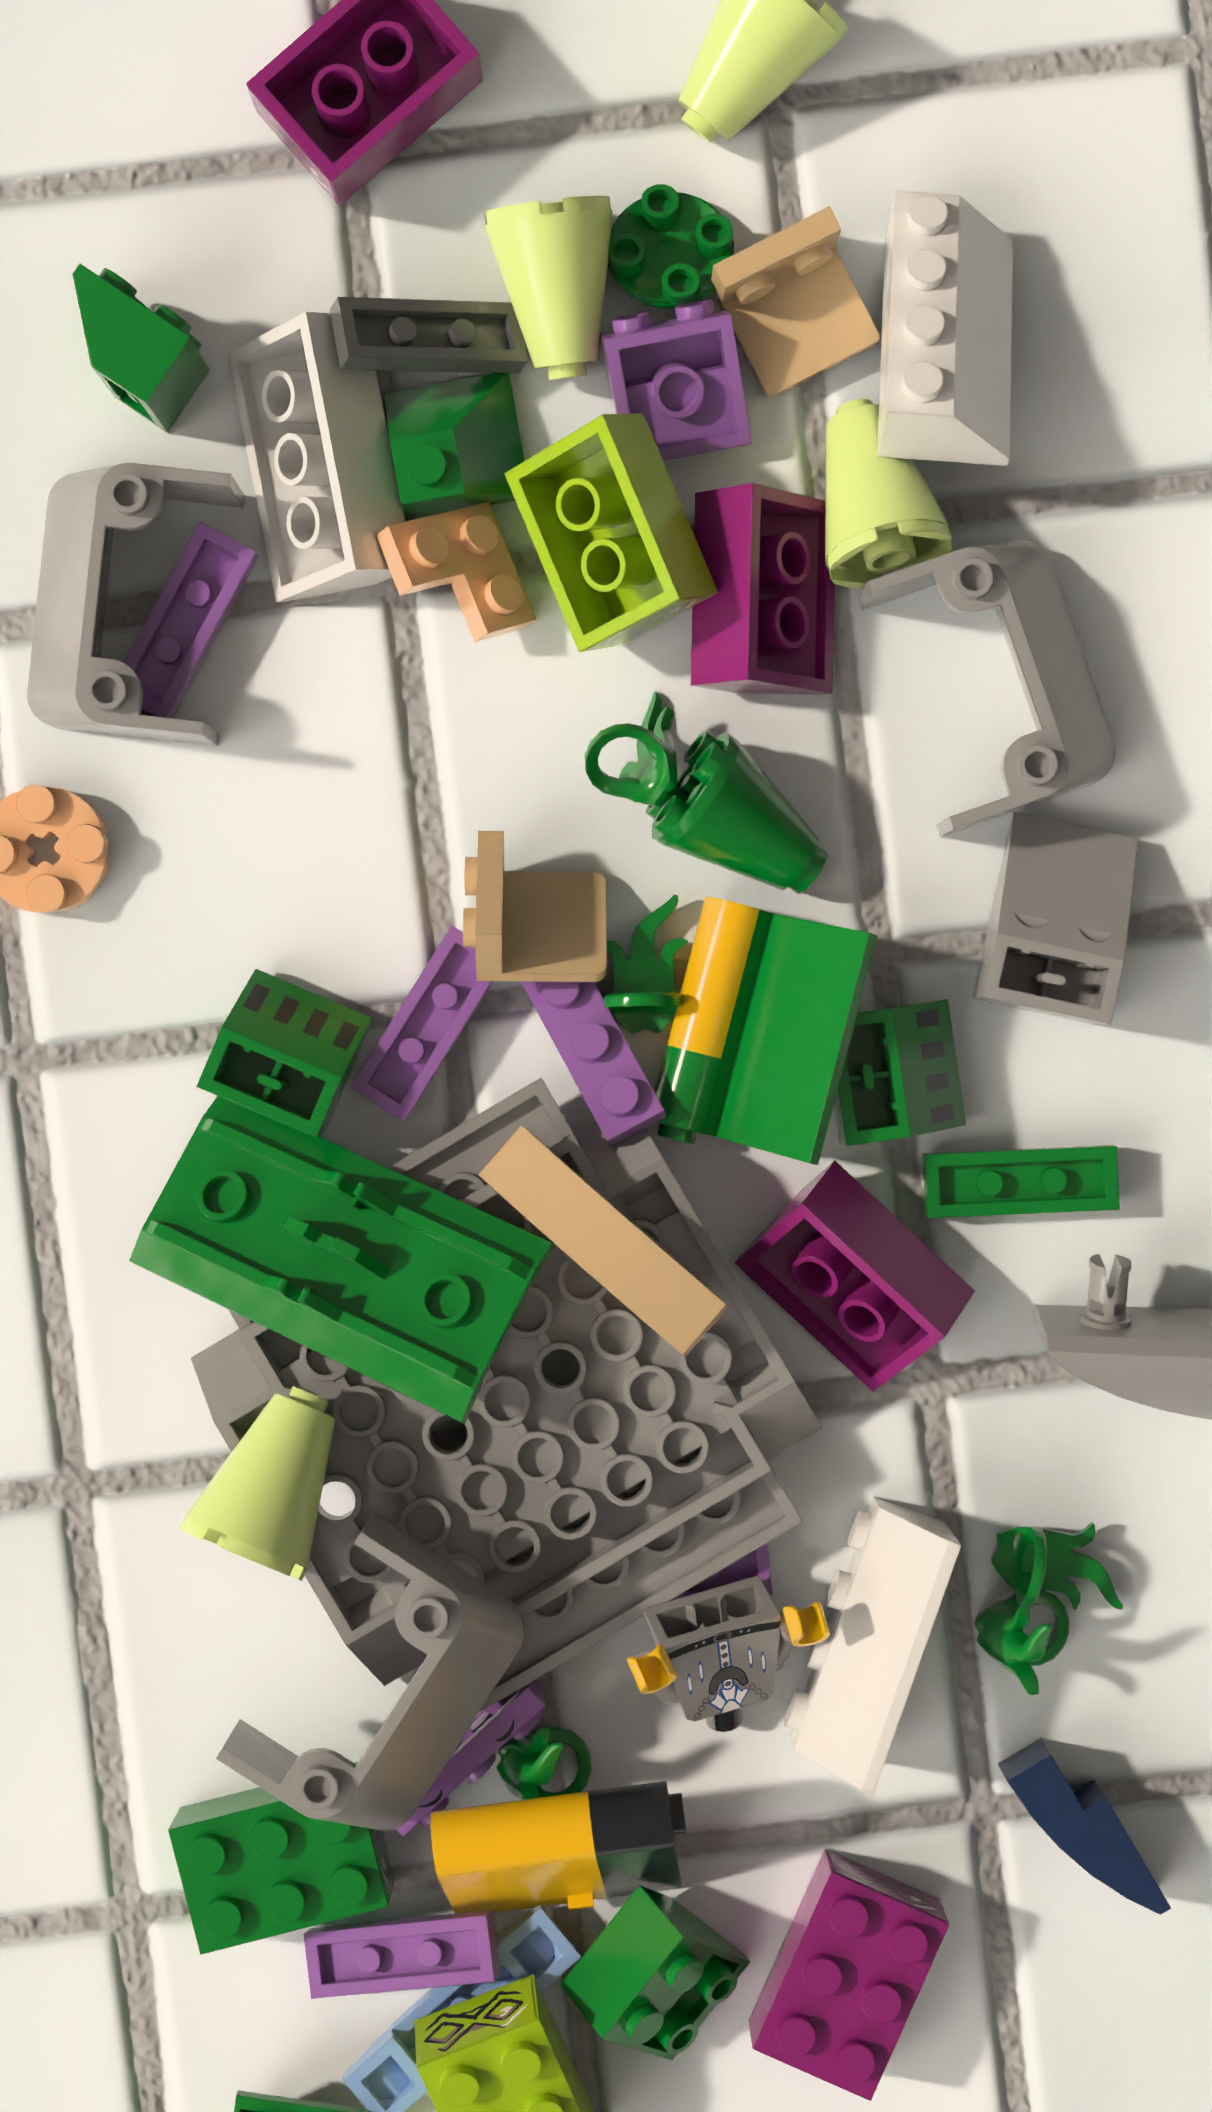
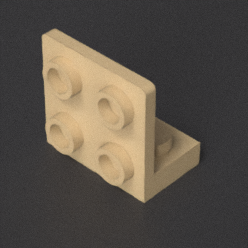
M830 206L713 265L711 282L716 289L713 294L720 308L726 309L731 313L734 335L767 398H774L874 347L880 339L879 332L836 250L841 227Z

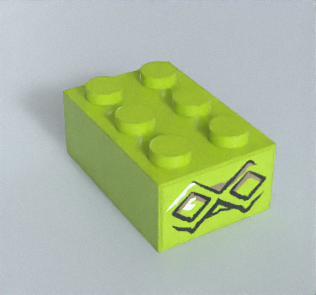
M643 413L602 414L504 473L578 652L622 645L718 593Z
M534 1974L414 2020L416 2068L437 2112H595Z

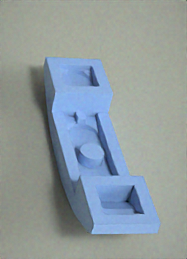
M541 1905L532 1909L496 1934L501 1976L495 1982L432 1987L406 2010L343 2075L344 2083L368 2112H405L427 2093V2089L416 2068L414 2020L534 1974L541 1991H543L581 1958V1953Z

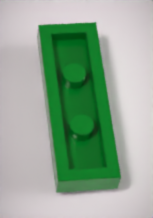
M1115 1145L922 1153L925 1217L927 1218L1120 1210L1117 1146Z

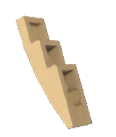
M522 1125L479 1173V1176L526 1219L682 1355L687 1356L728 1309L729 1306L636 1222L628 1218L585 1178L570 1168Z

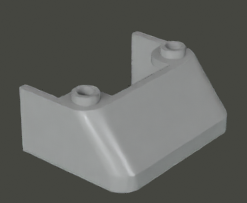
M122 463L71 473L62 477L53 485L47 501L27 688L29 707L40 721L53 728L218 746L219 733L205 722L141 715L143 687L136 672L121 661L100 658L114 529L137 531L148 527L159 517L164 499L243 508L245 495L230 473Z
M1025 540L966 547L867 582L858 597L862 610L937 585L939 594L945 604L958 613L973 615L995 608L1037 731L1015 740L1003 755L1001 771L1009 796L948 817L936 825L940 837L1098 782L1109 773L1115 761V745L1051 559L1042 547Z
M372 1512L354 1544L410 1579L397 1602L395 1623L399 1633L408 1643L427 1654L425 1660L357 1765L336 1751L326 1748L311 1749L297 1756L241 1719H239L216 1759L304 1816L374 1830L389 1831L407 1823L518 1653L523 1642L525 1623L521 1611L511 1600Z

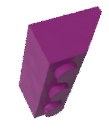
M756 483L695 493L694 536L718 593L692 607L690 686L733 693L815 695L833 693L835 584L831 580L829 570L825 565V500Z
M835 1160L788 1203L735 1261V1264L872 1392L946 1337L975 1292L969 1284Z

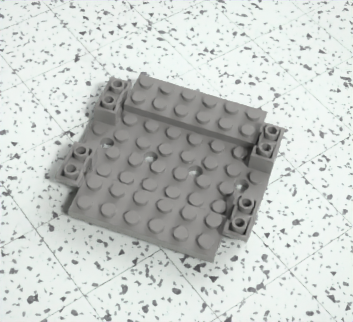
M542 1077L388 1168L552 1242L479 1176V1173L522 1125L570 1168L585 1178L628 1218L636 1222L729 1306L687 1356L677 1351L553 1243L555 1247L534 1283L531 1284L483 1379L481 1389L465 1423L468 1432L467 1440L460 1448L455 1450H444L438 1447L431 1438L430 1428L432 1423L437 1418L445 1416V1414L230 1310L229 1312L239 1329L191 1357L213 1422L231 1452L275 1393L288 1397L292 1386L329 1401L324 1413L336 1420L323 1486L335 1481L345 1483L354 1492L355 1507L348 1514L335 1516L326 1512L321 1504L319 1505L305 1577L347 1648L384 1686L420 1666L427 1654L408 1643L399 1633L395 1623L397 1602L410 1579L354 1544L372 1512L508 1598L519 1608L525 1623L522 1645L480 1712L643 1617L644 1608L670 1601L802 1523L801 1516L768 1460L822 1429L821 1424L647 1129L612 1147H609L595 1119L573 1132ZM556 1349L570 1351L576 1356L580 1365L577 1377L564 1385L550 1382L542 1372L541 1364L544 1357Z

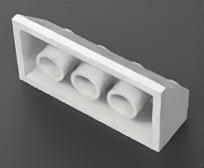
M896 190L894 192L885 238L877 457L1008 466L1010 459L1013 240L960 195Z
M304 312L228 353L276 602H289L372 586L393 578L376 535L389 525L405 522L376 370H340L330 313Z
M876 1497L872 1498L868 1512L859 1509L855 1515L847 1541V1546L855 1548L847 1572L839 1569L836 1571L827 1595L826 1606L833 1608L828 1623L830 1636L822 1642L809 1645L805 1666L812 1668L804 1692L797 1689L793 1692L784 1718V1727L791 1729L789 1734L794 1751L858 1789L874 1794L961 1548V1544L944 1521Z

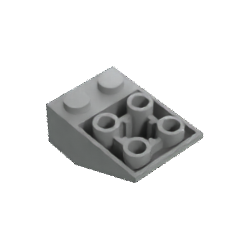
M1013 812L973 998L1094 1025H1111L1125 961L1138 838Z

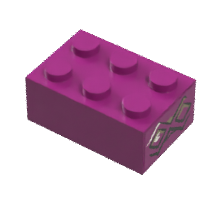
M340 0L246 83V86L259 116L340 207L483 82L480 53L434 0Z
M824 1849L748 2020L752 2049L871 2101L950 1925L940 1899L828 1849Z

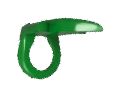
M655 691L653 693L641 726L631 723L614 724L601 730L590 741L584 755L585 771L592 785L601 792L626 798L637 803L663 806L669 799V792L677 788V761L672 740L674 712L669 707L664 708L663 697ZM621 737L637 739L638 761L628 762L622 769L619 778L609 776L601 770L598 764V757L601 749L608 742Z
M676 894L662 906L647 915L635 927L632 937L631 958L629 960L626 959L624 950L615 941L606 940L607 952L613 958V994H608L604 997V1008L611 1009L615 1018L631 1034L638 1033L645 1028L659 1034L673 1018L676 1008L682 1006V996L680 993L675 992L673 958L676 952L688 943V940L682 938L671 939L663 947L659 959L656 958L654 948V935L657 928L676 909L679 901Z
M1093 1522L1088 1524L1082 1531L1076 1533L1061 1532L1036 1526H1016L996 1533L998 1548L993 1553L991 1562L1005 1582L1014 1589L1017 1603L1020 1606L1028 1604V1607H1032L1036 1603L1041 1589L1064 1593L1069 1598L1073 1609L1076 1610L1080 1603L1081 1594L1075 1583L1066 1578V1576L1090 1579L1097 1585L1101 1594L1111 1606L1120 1610L1123 1608V1604L1117 1597L1110 1577L1101 1563L1089 1555L1072 1550L1084 1547L1093 1541L1096 1534Z
M1041 1589L1034 1605L1043 1604L1048 1606L1054 1613L1056 1632L1048 1645L1049 1633L1052 1630L1051 1624H1042L1036 1627L1030 1636L1026 1635L1023 1629L1028 1628L1031 1622L1028 1604L1020 1606L1017 1603L1015 1594L994 1603L978 1613L974 1623L979 1631L978 1644L995 1662L1013 1673L1030 1695L1039 1694L1038 1679L1031 1666H1039L1053 1660L1064 1648L1069 1636L1070 1620L1066 1607L1056 1595Z
M558 1726L541 1727L538 1730L531 1731L519 1740L511 1737L498 1751L501 1761L497 1766V1771L506 1788L522 1800L582 1792L588 1784L592 1770L591 1754L585 1741L574 1731ZM563 1743H566L574 1749L578 1758L576 1778L570 1786L562 1791H545L540 1786H546L549 1783L563 1750Z

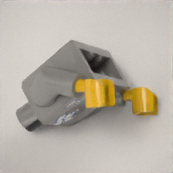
M759 1575L644 1608V1618L656 1649L643 1651L636 1658L632 1656L626 1660L642 1694L652 1693L664 1703L679 1702L687 1720L695 1722L706 1719V1724L709 1728L719 1732H727L736 1729L742 1723V1707L768 1700L774 1693L776 1672L782 1669L794 1646L803 1647L822 1642L830 1636V1631L821 1601L814 1602L811 1606L804 1609L793 1605L786 1606L779 1613Z

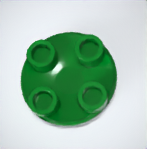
M665 184L653 185L648 187L643 192L641 199L628 206L614 222L611 228L608 254L610 271L617 284L629 296L652 307L675 309L678 305L704 300L716 291L714 284L711 282L713 265L734 255L733 226L728 218L721 215L716 208L705 200L690 194L676 192L674 188Z

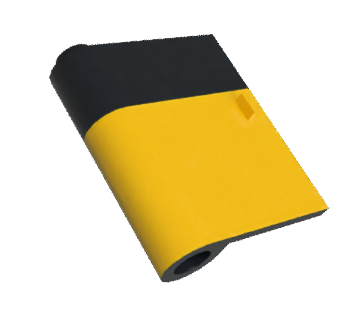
M667 1781L431 1812V1840L435 1870L454 1913L493 1910V1913L533 1908L539 1905L548 1906L568 1903L569 1910L594 1907V1899L632 1895L639 1885L654 1891L682 1888L674 1835L687 1833L682 1793L669 1794Z

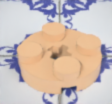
M41 785L27 786L21 791L12 793L0 802V897L17 908L39 913L66 911L78 907L89 900L102 885L109 870L110 854H108L109 843L106 837L107 830L103 819L95 808L86 800L70 791ZM51 833L55 834L59 840L56 842L54 849L61 855L58 862L53 865L50 862L43 861L36 866L31 860L34 854V850L30 846L32 840L36 836L45 839Z

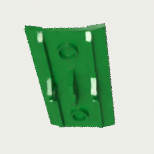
M217 1096L202 1116L144 1223L129 1261L465 1424L481 1389L483 1379L518 1309L555 1246L552 1242L324 1138H315Z

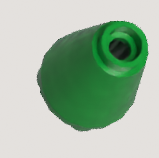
M708 731L702 732L694 740L684 756L683 761L688 767L677 780V788L669 792L668 801L663 806H647L646 814L654 819L652 838L666 847L778 889L790 888L797 894L802 893L817 878L827 860V852L818 846V837L737 739L727 733H722L715 737Z

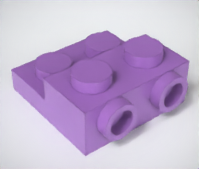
M700 300L676 306L675 319L651 323L649 312L633 313L612 319L613 331L601 333L600 337L615 413H643L663 461L752 444L731 313L726 309L714 311L713 300Z

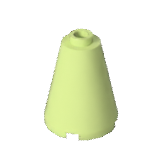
M720 0L678 99L679 103L687 110L682 116L681 121L709 143H712L717 134L729 141L841 41L849 30L846 22L826 1L817 12L815 8L818 6V3L815 0Z
M597 195L562 198V202L541 204V201H534L486 211L485 229L534 368H548L549 380L586 376L585 363L598 361L613 213L610 197Z
M856 399L842 404L837 408L836 415L826 424L825 565L829 570L833 583L848 588H864L869 580L881 577L882 573L904 569L950 553L953 550L951 528L915 460L877 457L879 405L873 404L869 399Z
M292 1386L288 1397L275 1393L185 1515L180 1530L201 1540L205 1539L215 1543L217 1546L222 1547V1549L302 1581L308 1569L336 1420L324 1413L329 1401Z

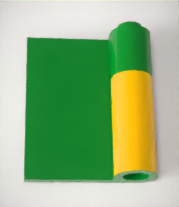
M705 897L680 992L682 1006L676 1008L655 1089V1094L667 1116L658 1122L660 1125L657 1135L694 1144L696 1134L701 1133L818 1165L878 935L773 914L736 902Z

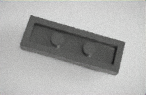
M337 297L330 308L340 370L520 373L529 362L525 340L511 302Z

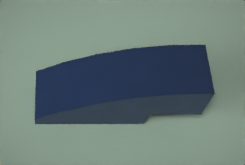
M1041 1738L998 1763L1007 1782L1030 1816L1052 1841L1085 1871L1123 1897L1161 1915L1171 1909L1095 1780L1073 1792Z

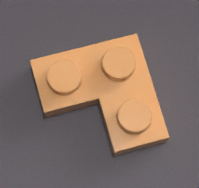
M489 502L389 525L376 535L399 595L451 583L474 642L524 629L537 620Z

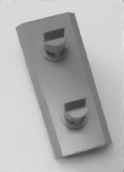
M1100 1254L1090 1257L1087 1306L1035 1305L1033 1314L1047 1352L1052 1361L1086 1383L1123 1399L1168 1412L1212 1420V1309L1126 1307L1131 1261L1124 1256L1116 1254L1108 1283L1106 1267Z

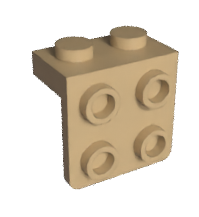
M478 831L477 857H465L464 869L465 895L476 896V908H463V947H476L477 981L598 982L602 980L606 975L607 968L605 877L598 872L505 871L504 831Z

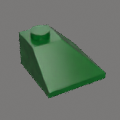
M491 373L384 392L390 446L400 502L406 520L436 515L489 502L490 505L515 501L504 473L524 462V455L509 373Z

